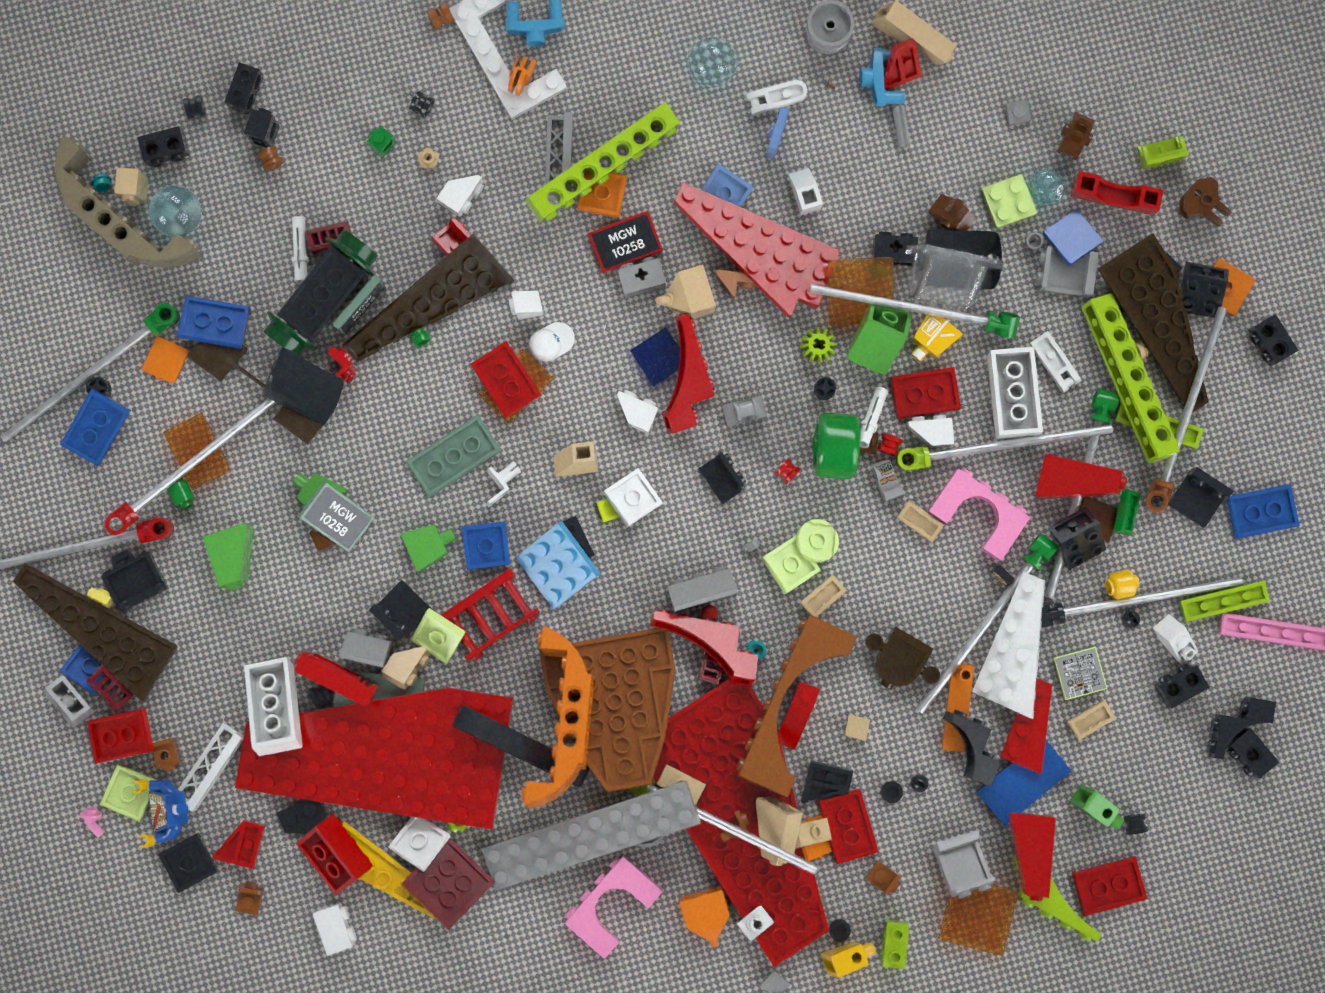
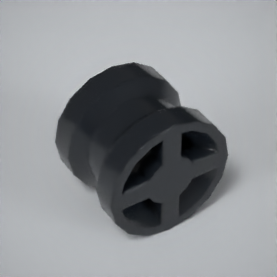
M418 91L413 97L409 109L413 112L418 111L420 116L425 118L430 113L435 99L432 97L427 98L423 92Z
M197 95L194 99H183L185 112L189 120L198 115L201 117L206 116V109L201 95Z
M93 377L87 382L86 391L88 394L93 388L107 397L111 395V385L103 378Z
M829 377L820 378L814 386V394L820 400H829L836 392V383Z
M322 685L308 689L316 708L321 707L325 702L330 703L333 701L330 689Z
M1145 813L1123 817L1124 822L1127 823V835L1148 832V827L1144 822L1146 819Z

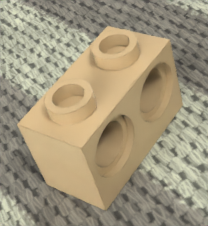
M117 168L115 194L128 206L138 207L139 204H146L148 178L139 169Z

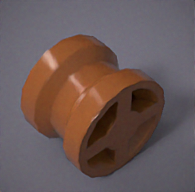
M276 146L267 147L257 154L258 159L263 162L262 167L264 171L274 170L284 163L283 159L277 154L278 149Z

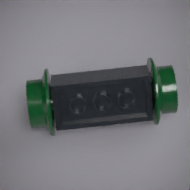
M345 229L336 239L325 238L326 242L331 246L276 314L278 317L267 311L271 322L263 332L280 346L298 356L305 349H317L300 334L312 342L364 275L368 274L371 277L374 275L370 266L377 259L378 255Z

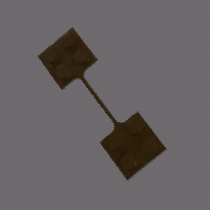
M198 341L186 356L220 382L231 370L237 369L262 388L265 386L264 383L238 365L240 358L248 350L244 345L242 349ZM282 406L273 418L274 421L307 445L323 426L285 406Z

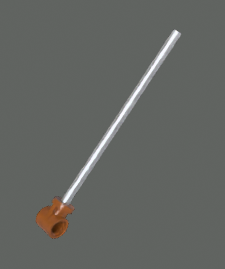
M1218 307L1175 434L1179 449L1227 310L1223 307ZM1178 453L1167 458L1161 479H1153L1146 498V505L1148 510L1154 514H1161L1168 508V503L1175 486L1169 483ZM1153 498H1162L1164 504L1160 508L1153 507L1151 505Z

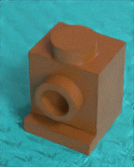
M176 737L153 743V755L157 769L163 768L164 772L177 769L176 764L182 763ZM164 751L167 752L169 755L168 759L164 760L162 756V753Z

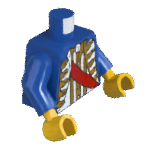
M145 779L133 781L132 783H137L140 786V789L133 790V793L139 794L149 789L153 831L155 835L141 834L138 838H146V844L140 847H152L155 842L161 843L175 839L179 835L182 826L188 824V805L186 804L185 793L177 790L173 783L168 780H150L149 783Z

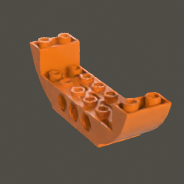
M543 626V632L538 633L539 649L542 650L544 656L562 658V669L565 677L560 679L559 687L563 697L562 700H558L557 705L560 722H556L555 735L558 739V744L553 745L552 757L556 764L555 767H551L550 780H552V783L526 781V787H522L521 800H523L528 809L543 806L555 800L570 787L580 770L586 769L594 689L592 674L587 673L578 651L566 638L546 626ZM580 696L578 701H570L572 697ZM571 718H578V721L576 723H568V721ZM568 740H576L573 746H566Z

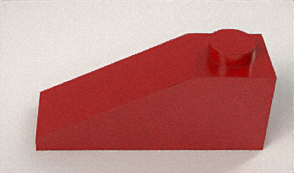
M798 681L778 731L781 745L795 750L821 689Z

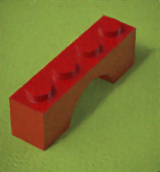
M1079 171L1074 177L1070 197L1154 216L1160 211L1164 190L1145 185H1120L1103 179L1101 175Z

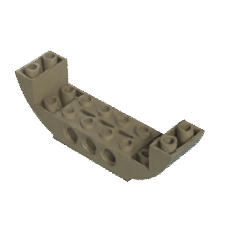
M65 135L62 136L55 160L57 183L64 198L61 202L136 266L140 263L150 267L169 268L191 263L203 256L198 252L200 247L187 235L181 237L177 233L164 249L153 240L148 243L151 239L77 175L91 159L86 155L88 150L73 136L70 140Z

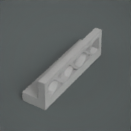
M564 112V116L548 115L545 185L550 182V176L553 179L556 178L550 171V167L556 161L562 165V172L560 174L572 167L573 112ZM552 121L564 122V128L558 135L552 130ZM551 134H553V135L555 136V138H554L552 141H551ZM558 140L563 145V151L556 156L551 150V145ZM565 183V188L569 192H571V183ZM548 195V201H558L556 196Z

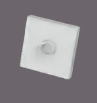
M639 468L603 491V494L627 528L663 504Z
M411 817L388 847L391 851L424 872L451 836L427 819Z

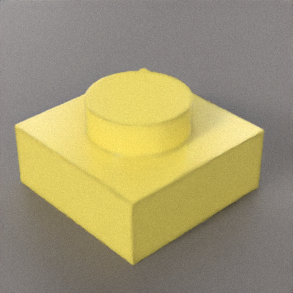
M91 587L87 594L88 598L109 609L113 604L110 593L102 588L96 590Z

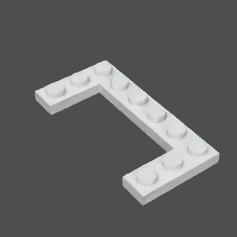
M463 0L449 9L511 120L567 90L565 82L558 70L555 69L526 85L520 95H515L516 87L513 94L509 93L510 72L479 18L512 0Z

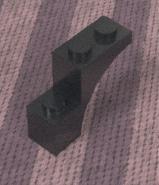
M1244 697V701H1241L1239 712L1242 714L1241 718L1215 714V718H1212L1210 729L1213 731L1212 740H1209L1207 745L1209 757L1223 759L1230 741L1246 727L1259 723L1273 724L1276 702Z
M954 710V713L945 711L943 720L956 728L965 744L967 761L963 776L991 787L1000 765L999 761L993 759V754L983 751L991 729L985 727V722L973 718L972 721L967 719V714L961 711Z

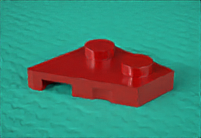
M913 38L892 46L884 72V89L886 91L922 76L917 46Z
M243 820L219 850L214 853L212 859L254 869L266 825Z

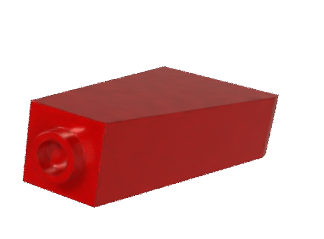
M1045 454L1035 496L1038 499L1120 495V491L1125 490L1127 477H1124L1125 473L1121 470Z
M1008 812L1023 894L1030 896L1029 900L1043 901V898H1050L1056 817Z

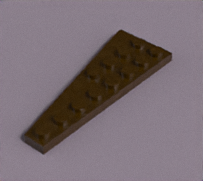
M472 234L345 341L342 347L356 362H359L377 353L384 346L400 341V338L413 333L429 323L433 324L459 311V308L468 303H474L479 300L478 298L490 292L494 293L498 291V288L508 283L511 284L515 280L481 241Z
M24 563L13 580L14 584L140 701L145 702L178 646Z

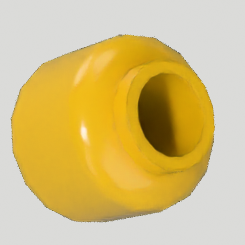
M1129 569L1112 572L1109 574L1108 579L1105 580V588L1108 595L1116 600L1134 596L1137 588L1140 586L1138 576L1133 575Z

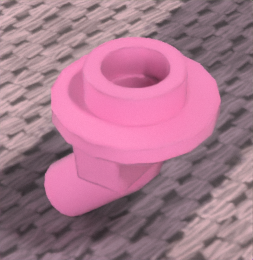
M94 807L85 808L83 812H80V817L99 838L105 832L96 823L102 816V812Z

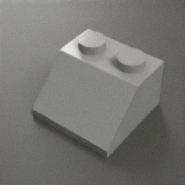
M354 629V633H347L339 657L384 667L389 660L393 641H388L389 636L376 633L375 637L367 636V631Z

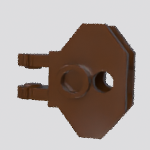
M1075 112L1069 124L1065 123L1060 133L1063 137L1056 152H1064L1073 156L1072 159L1076 161L1083 147H1088L1093 138V134L1090 133L1095 120Z
M1212 177L1198 179L1179 200V214L1185 219L1195 217L1206 218L1218 227L1223 222L1212 212V209L1215 208L1225 216H1229L1231 210L1220 201L1222 198L1218 196V182Z
M944 194L938 197L928 211L933 219L947 230L968 231L976 220L966 207L967 205L959 198L955 200L953 197L950 198Z

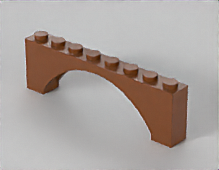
M812 615L807 616L806 619H801L797 628L800 633L797 639H792L788 648L791 651L789 658H784L780 666V670H782L780 678L776 677L772 684L771 690H774L771 698H766L762 707L765 710L762 719L758 717L753 727L756 730L753 739L749 737L744 748L747 750L744 759H739L735 768L738 771L737 777L783 798L788 797L796 779L795 776L791 775L784 762L777 737V717L783 696L792 682L810 666L839 656L842 658L849 657L857 639V636Z

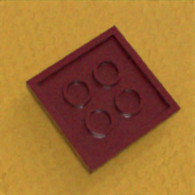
M449 838L424 872L416 868L401 885L449 931L495 881Z

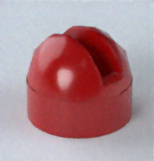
M706 605L701 611V618L718 620L717 608L713 605Z

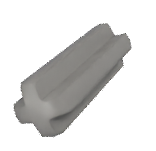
M898 105L893 108L898 146L904 148L910 145L905 107L904 105Z

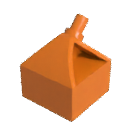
M721 885L679 897V904L686 928L709 941L712 947H717L719 945V935L729 918Z

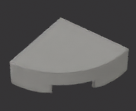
M774 969L759 986L768 992H781L787 989L790 983Z

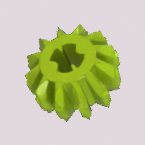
M819 327L815 328V334L809 329L807 331L809 337H802L801 340L806 344H801L800 349H807L803 353V357H807L810 354L809 362L812 363L814 358H817V363L821 364L822 357L828 362L830 360L828 354L834 355L836 353L831 348L836 347L837 342H830L834 338V334L827 337L828 329L825 328L822 334ZM815 341L817 343H823V346L821 348L823 350H820V348H814Z

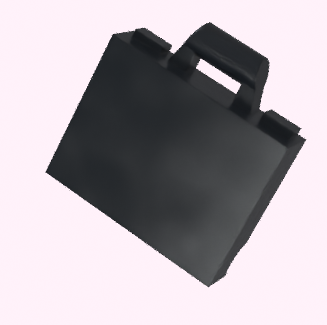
M128 549L117 553L111 557L113 570L109 569L103 572L101 576L120 613H124L169 589L151 552L147 551L138 554V557H135ZM128 557L131 560L121 566L118 565L119 562L127 559Z

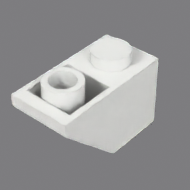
M807 168L788 174L800 215L821 210L823 202L810 169Z
M475 175L450 180L436 199L440 205L460 217L462 213L466 214L472 205L470 201L474 195L478 196L484 187L482 184L483 179L481 176Z
M538 291L511 292L512 298L509 299L512 315H517L518 320L543 315Z
M624 390V393L619 391L617 398L628 426L648 434L659 411V408L655 407L656 403L645 398L644 401L635 398L636 394L628 390Z
M946 415L933 416V420H925L924 417L911 418L912 421L906 423L907 429L930 448L946 447L954 444L952 418H946Z
M1170 614L1153 627L1158 639L1181 665L1191 660L1198 652L1186 627Z

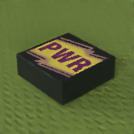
M1001 565L995 566L990 571L1005 586H1010L1014 581V578Z

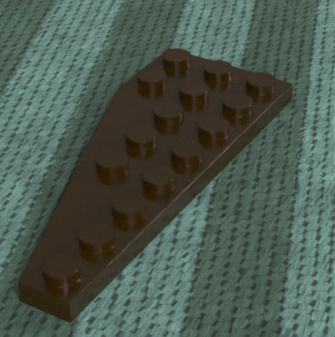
M1154 233L1097 268V270L1185 408L1198 369L1199 360L1195 353L1194 340L1187 311L1184 309L1183 295L1179 288L1176 268ZM1204 381L1202 382L1193 412L1209 402Z

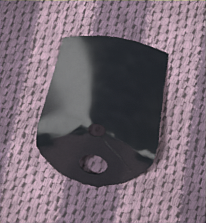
M928 230L922 259L924 286L994 289L999 282L1002 271V247L998 233L992 231ZM989 254H992L991 262L988 260ZM997 256L999 257V267H998V270H997V268H996V258H997Z
M281 347L268 375L263 393L270 400L324 425L338 404L345 380ZM270 375H272L273 380L269 382Z

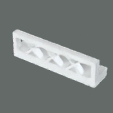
M222 723L178 789L179 791H184L186 787L194 785V794L190 800L186 798L188 810L191 812L199 808L243 742L244 735L226 723ZM224 730L233 734L227 745L221 744L220 736ZM219 749V757L215 763L209 764V752ZM206 767L207 775L203 781L197 782V770Z

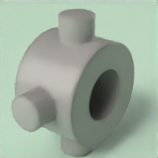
M756 539L744 545V552L747 551L749 553L760 547L759 544L761 542L759 540L756 541Z

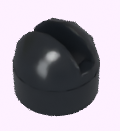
M1127 611L1122 616V623L1128 628H1135L1140 623V615L1136 611ZM1129 614H1131V615L1133 616V618L1135 619V621H1136L1135 624L1133 623V621L1131 620V618L1128 616Z
M915 775L910 781L911 788L916 792H924L929 785L927 778L923 775ZM917 779L924 783L925 787L922 788L920 785L915 784L914 782Z

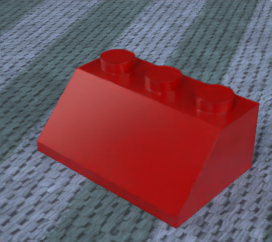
M334 813L296 843L335 896L374 867L368 856L363 853L355 839L350 836Z

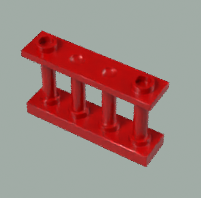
M511 568L441 614L442 617L466 632L459 622L460 618L458 615L464 611L467 614L470 613L488 641L477 648L468 633L464 634L462 642L470 652V654L464 657L466 661L472 659L475 662L484 655L482 651L523 623L526 622L529 625L539 618L537 616L540 613L539 609L536 608L531 611L514 586L513 578L516 575ZM501 586L503 589L506 588L524 615L523 618L515 623L512 622L495 597V590ZM483 598L485 601L488 600L506 627L505 630L496 636L477 609L478 605L476 603Z

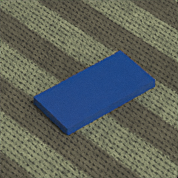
M1046 740L1042 774L1011 762L995 775L991 787L983 785L976 792L1001 824L1005 826L1009 823L1008 812H1023L1067 776L1071 769Z

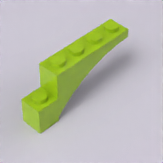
M1015 854L1011 861L1016 863L1015 869L1019 870ZM1052 877L1050 898H1043V901L1029 900L1030 896L1023 894L1021 887L1017 894L1023 898L1021 903L1030 908H1033L1034 905L1042 909L1040 914L1051 920L1053 916L1061 920L1059 925L1069 931L1075 928L1080 931L1078 936L1088 942L1091 939L1099 941L1102 934L1089 926L1072 910L1058 891Z

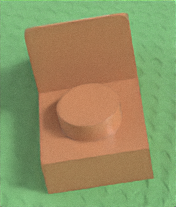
M717 270L716 279L733 301L735 300L737 285H741L740 288L746 290H753V287H757L744 273Z

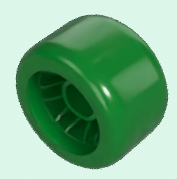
M821 413L817 417L812 445L813 470L816 476L831 479H851L856 475L860 454V421L857 416L841 413Z

